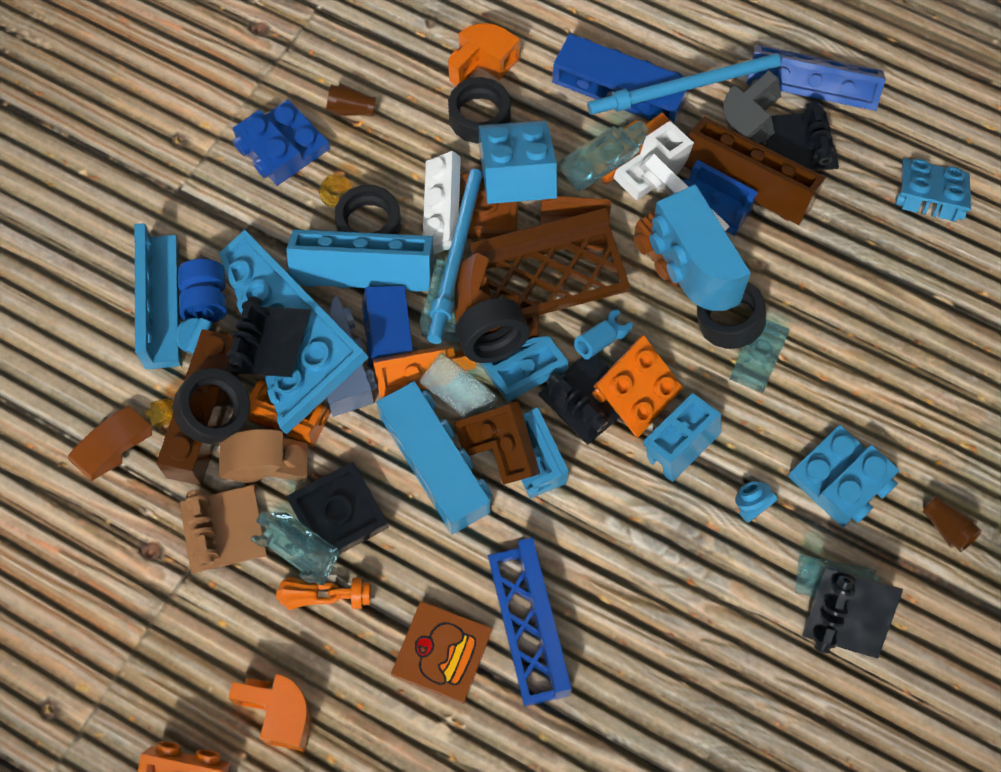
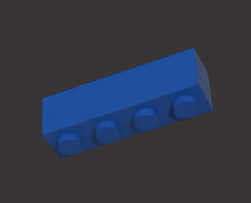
M569 34L553 63L552 83L588 97L600 99L612 96L614 91L622 89L632 91L685 76L678 72L655 66L646 60H639L628 56L617 49H610L596 44L587 38H580ZM689 90L632 104L631 108L625 111L649 120L663 113L675 125L687 100Z

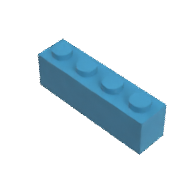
M294 229L292 231L286 249L289 275L298 285L307 287L335 286L343 289L351 287L405 286V290L410 292L430 291L434 273L433 236Z
M414 381L376 402L380 419L451 535L490 514V499L493 498V495L483 479L477 481L470 469L474 468V465L468 453L463 448L459 451L452 441L455 438L453 430L446 419L439 421L433 411L436 409L435 402L427 390L421 392Z

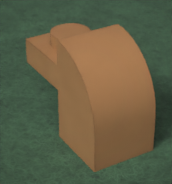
M256 429L235 433L220 442L219 478L253 484L265 476H272L300 482L307 478L308 443L283 438V431Z

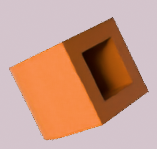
M489 23L474 24L463 29L459 33V49H456L448 60L449 81L457 86L460 82L467 80L479 67L500 80L520 59V38L498 25Z
M276 674L272 689H268L269 683L256 679L246 678L245 684L232 682L228 698L235 705L266 711L260 739L265 744L305 752L311 727V710L306 697L293 681L285 676Z

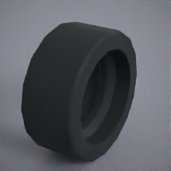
M484 77L469 78L460 82L451 91L448 99V115L451 128L463 140L478 144L479 125L510 123V95L504 86L493 79ZM473 99H485L496 104L499 108V113L491 120L474 122L463 117L460 114V108L466 102Z
M360 185L349 189L340 197L335 207L337 232H357L350 228L348 217L353 211L363 206H377L383 208L388 214V223L382 229L373 233L399 234L401 231L400 207L395 196L385 188L376 185Z
M750 282L747 283L741 303L751 307L753 314L747 321L736 326L716 324L710 318L712 310H707L697 305L698 324L704 338L714 346L725 349L741 348L753 343L761 336L766 326L765 300L760 290Z
M495 298L480 302L469 308L459 318L456 325V333L464 355L469 360L477 363H492L516 353L529 337V326L520 306L515 301L506 298ZM504 326L503 328L497 330L494 333L481 336L482 334L488 332L491 329Z
M209 368L197 371L182 383L174 396L172 409L175 422L185 435L195 441L211 444L226 440L242 428L249 416L250 399L247 389L238 377L226 370ZM215 385L228 394L232 400L233 412L227 423L220 427L211 428L204 426L195 419L190 411L189 403L191 395L200 386Z

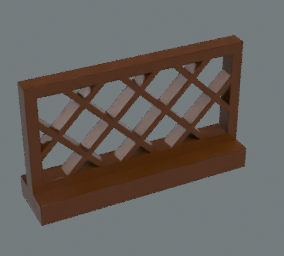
M606 208L470 243L471 256L478 252L489 258L486 269L498 266L508 271L500 285L487 279L482 292L490 295L491 299L499 298L502 294L518 302L517 304L522 308V313L525 319L630 291V284L609 226L610 219ZM603 238L608 248L602 258L586 250L590 242ZM567 249L576 255L567 267L552 259L556 251ZM610 256L613 263L607 261ZM581 257L598 265L591 277L574 270ZM533 258L542 264L533 276L518 268L522 260ZM547 266L564 273L556 287L540 279ZM604 267L616 273L620 283L606 286L596 281ZM513 275L530 282L522 296L506 288ZM569 276L586 284L581 293L571 295L561 290ZM535 285L552 293L547 302L537 304L527 299ZM490 289L496 291L493 296L491 295Z

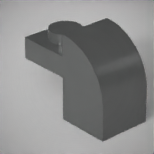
M768 71L760 79H755L745 92L734 85L726 95L723 105L728 128L760 145L775 134L771 115L766 110L782 97L779 80L773 73Z

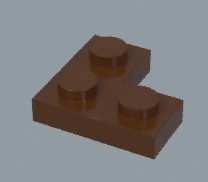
M519 401L454 422L461 448L465 449L469 456L490 449L493 450L503 485L541 474Z

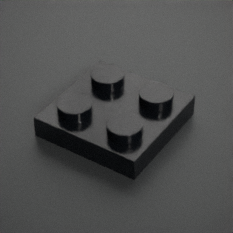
M353 461L286 496L322 564L389 528L387 520Z

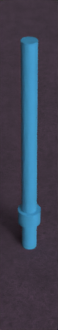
M776 53L632 91L627 89L614 91L612 96L587 102L590 115L613 109L616 112L630 109L632 104L780 67L781 59L779 54Z
M471 169L469 172L438 297L432 302L430 310L432 321L427 340L433 344L441 343L446 322L450 321L454 304L451 301L483 173L478 169Z

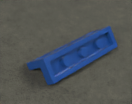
M755 44L752 60L778 53L781 65L780 67L749 74L747 84L750 85L755 79H760L770 71L778 78L782 92L873 111L877 110L886 80L882 70Z
M533 538L518 541L517 549L488 555V561L523 706L527 707L568 697L572 688ZM519 559L522 573L515 584L500 575L498 563ZM523 581H525L527 592L520 588ZM503 585L511 590L507 597ZM515 593L529 600L532 609L524 621L509 612L508 605ZM533 616L536 628L529 625V622ZM512 622L520 626L516 635ZM524 630L535 635L540 640L541 647L533 659L518 649L517 642ZM542 653L546 667L538 662ZM521 659L530 664L525 673ZM534 667L549 676L551 691L534 695L529 694L526 680Z

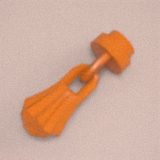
M290 576L282 580L278 589H276V599L280 602V605H284L288 610L307 605L332 604L339 599H351L352 609H362L363 605H370L371 582H363V578H352L351 588H339L334 583H314ZM318 590H329L327 594L330 597H318Z

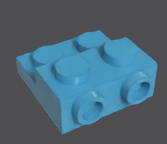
M839 425L789 473L788 477L844 528L852 519L858 524L874 508L869 502L876 495L884 499L896 487L898 482L893 478L900 470L873 445L865 448L845 428Z

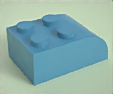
M547 120L478 126L479 151L487 204L557 198V162Z
M696 184L657 201L649 240L655 253L658 255L662 254L665 259L667 272L671 280L675 284L679 283L686 296L693 303L704 309L723 311L740 305L751 272Z

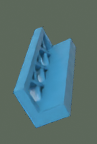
M145 223L134 224L135 353L145 370L181 366V349L176 342V330L180 324V290L178 288L179 241L176 235L151 237Z

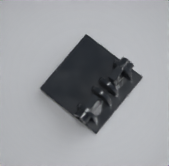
M818 101L807 103L803 113L771 116L775 134L765 141L766 148L812 171L839 169L827 114L824 111V107L819 105Z
M253 296L248 297V300L242 304V321L236 323L235 327L238 331L233 332L232 337L234 340L230 351L226 354V358L229 360L226 371L237 374L293 377L312 311L310 309L261 306L263 302L261 299Z
M597 355L590 359L580 358L561 375L558 372H554L547 380L549 385L538 393L546 404L587 445L620 418L607 400L601 403L592 395V392L595 390L594 385L610 369Z
M825 567L802 637L814 640L815 649L822 653H829L831 648L840 647L878 659L903 589Z

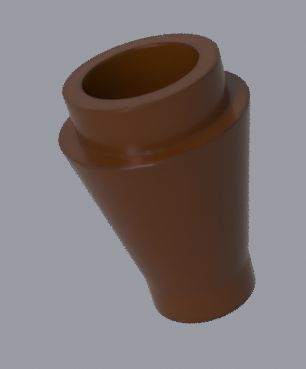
M339 83V86L331 84L326 111L334 112V116L373 117L376 97L364 94L342 83Z
M939 496L934 498L923 510V513L931 520L950 548L955 547L960 552L967 549L982 532L976 525L977 520L946 503Z

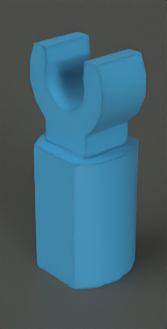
M618 309L613 310L609 313L606 320L600 321L575 339V350L584 359H590L611 345L616 339L627 337L633 323L629 322L624 326L618 325L615 321H617L621 312Z

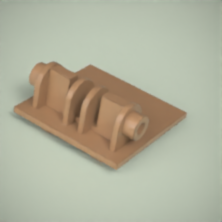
M254 485L203 496L202 490H193L187 493L188 498L185 501L179 502L191 574L267 556Z

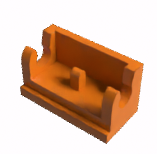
M260 379L249 396L250 410L247 419L269 430L282 431L276 419L278 415L275 406L270 401L267 390H269L265 381ZM319 404L287 435L284 432L283 435L296 441L306 442L308 446L313 448L331 414L330 410L326 409V406Z

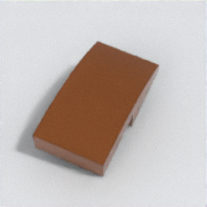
M478 252L462 261L454 296L456 325L459 318L469 308L491 299L490 295L480 291L487 280L488 274L485 270L489 258Z
M128 405L91 431L69 453L68 460L89 480L93 481L122 464L123 452L152 436V425Z

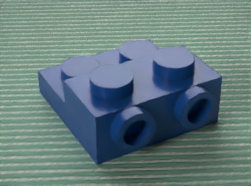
M288 99L265 115L259 109L233 127L235 138L232 141L236 149L244 157L249 155L261 177L264 179L269 177L276 186L330 150L329 141Z

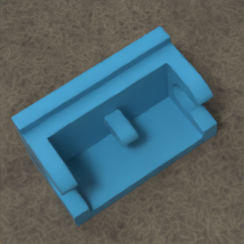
M692 393L643 441L649 462L654 465L658 461L664 468L663 473L665 477L673 482L721 434V413Z
M538 407L523 414L541 473L521 480L530 499L567 484L569 474L568 468Z

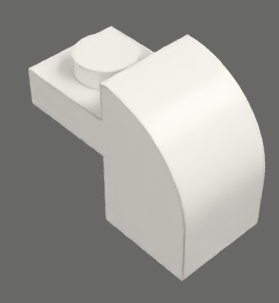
M669 121L645 137L641 153L615 171L614 179L637 201L654 189L642 178L644 171L639 167L640 164L648 156L655 154L677 175L686 163L694 142Z

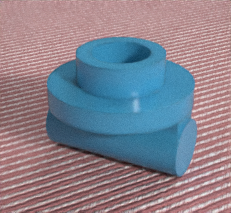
M188 318L182 321L176 330V342L179 348L193 355L201 330L210 331L213 323L203 318Z
M756 481L742 486L735 498V502L740 509L739 513L747 523H750L777 501L776 495L767 483Z

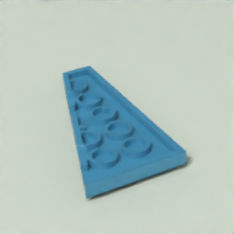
M244 230L219 253L229 283L235 291L239 312L242 314V304L250 296L261 299L263 301L261 306L310 309L312 311L293 377L264 376L269 389L267 390L269 399L274 404L278 415L276 418L278 425L287 435L369 357L256 240Z

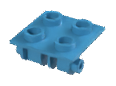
M903 158L901 192L899 191L897 194L895 205L901 206V210L918 213L923 201L921 214L925 215L932 202L931 217H936L938 213V218L956 222L957 219L964 220L967 211L971 210L970 173H966L957 167L945 168L932 165L922 159L910 160Z

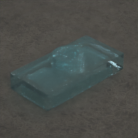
M766 320V326L761 336L753 343L743 347L729 380L763 393L790 329Z
M442 352L419 381L420 384L464 418L489 411L499 399L497 394Z

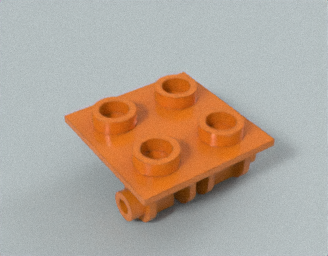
M641 335L594 385L595 390L592 392V395L601 403L607 400L634 436L639 438L683 387L647 338Z

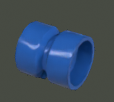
M194 259L181 264L178 268V288L181 292L179 296L181 318L183 320L203 318L211 323L225 318L227 315L226 295L221 293L225 289V270L223 265L211 259Z

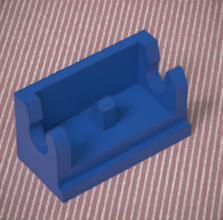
M699 160L694 164L689 179L683 181L688 187L696 184L709 207L729 225L726 232L733 236L737 234L751 213L758 193Z
M405 286L366 287L361 304L367 356L369 357L368 365L369 367H374L373 359L412 352L413 348Z

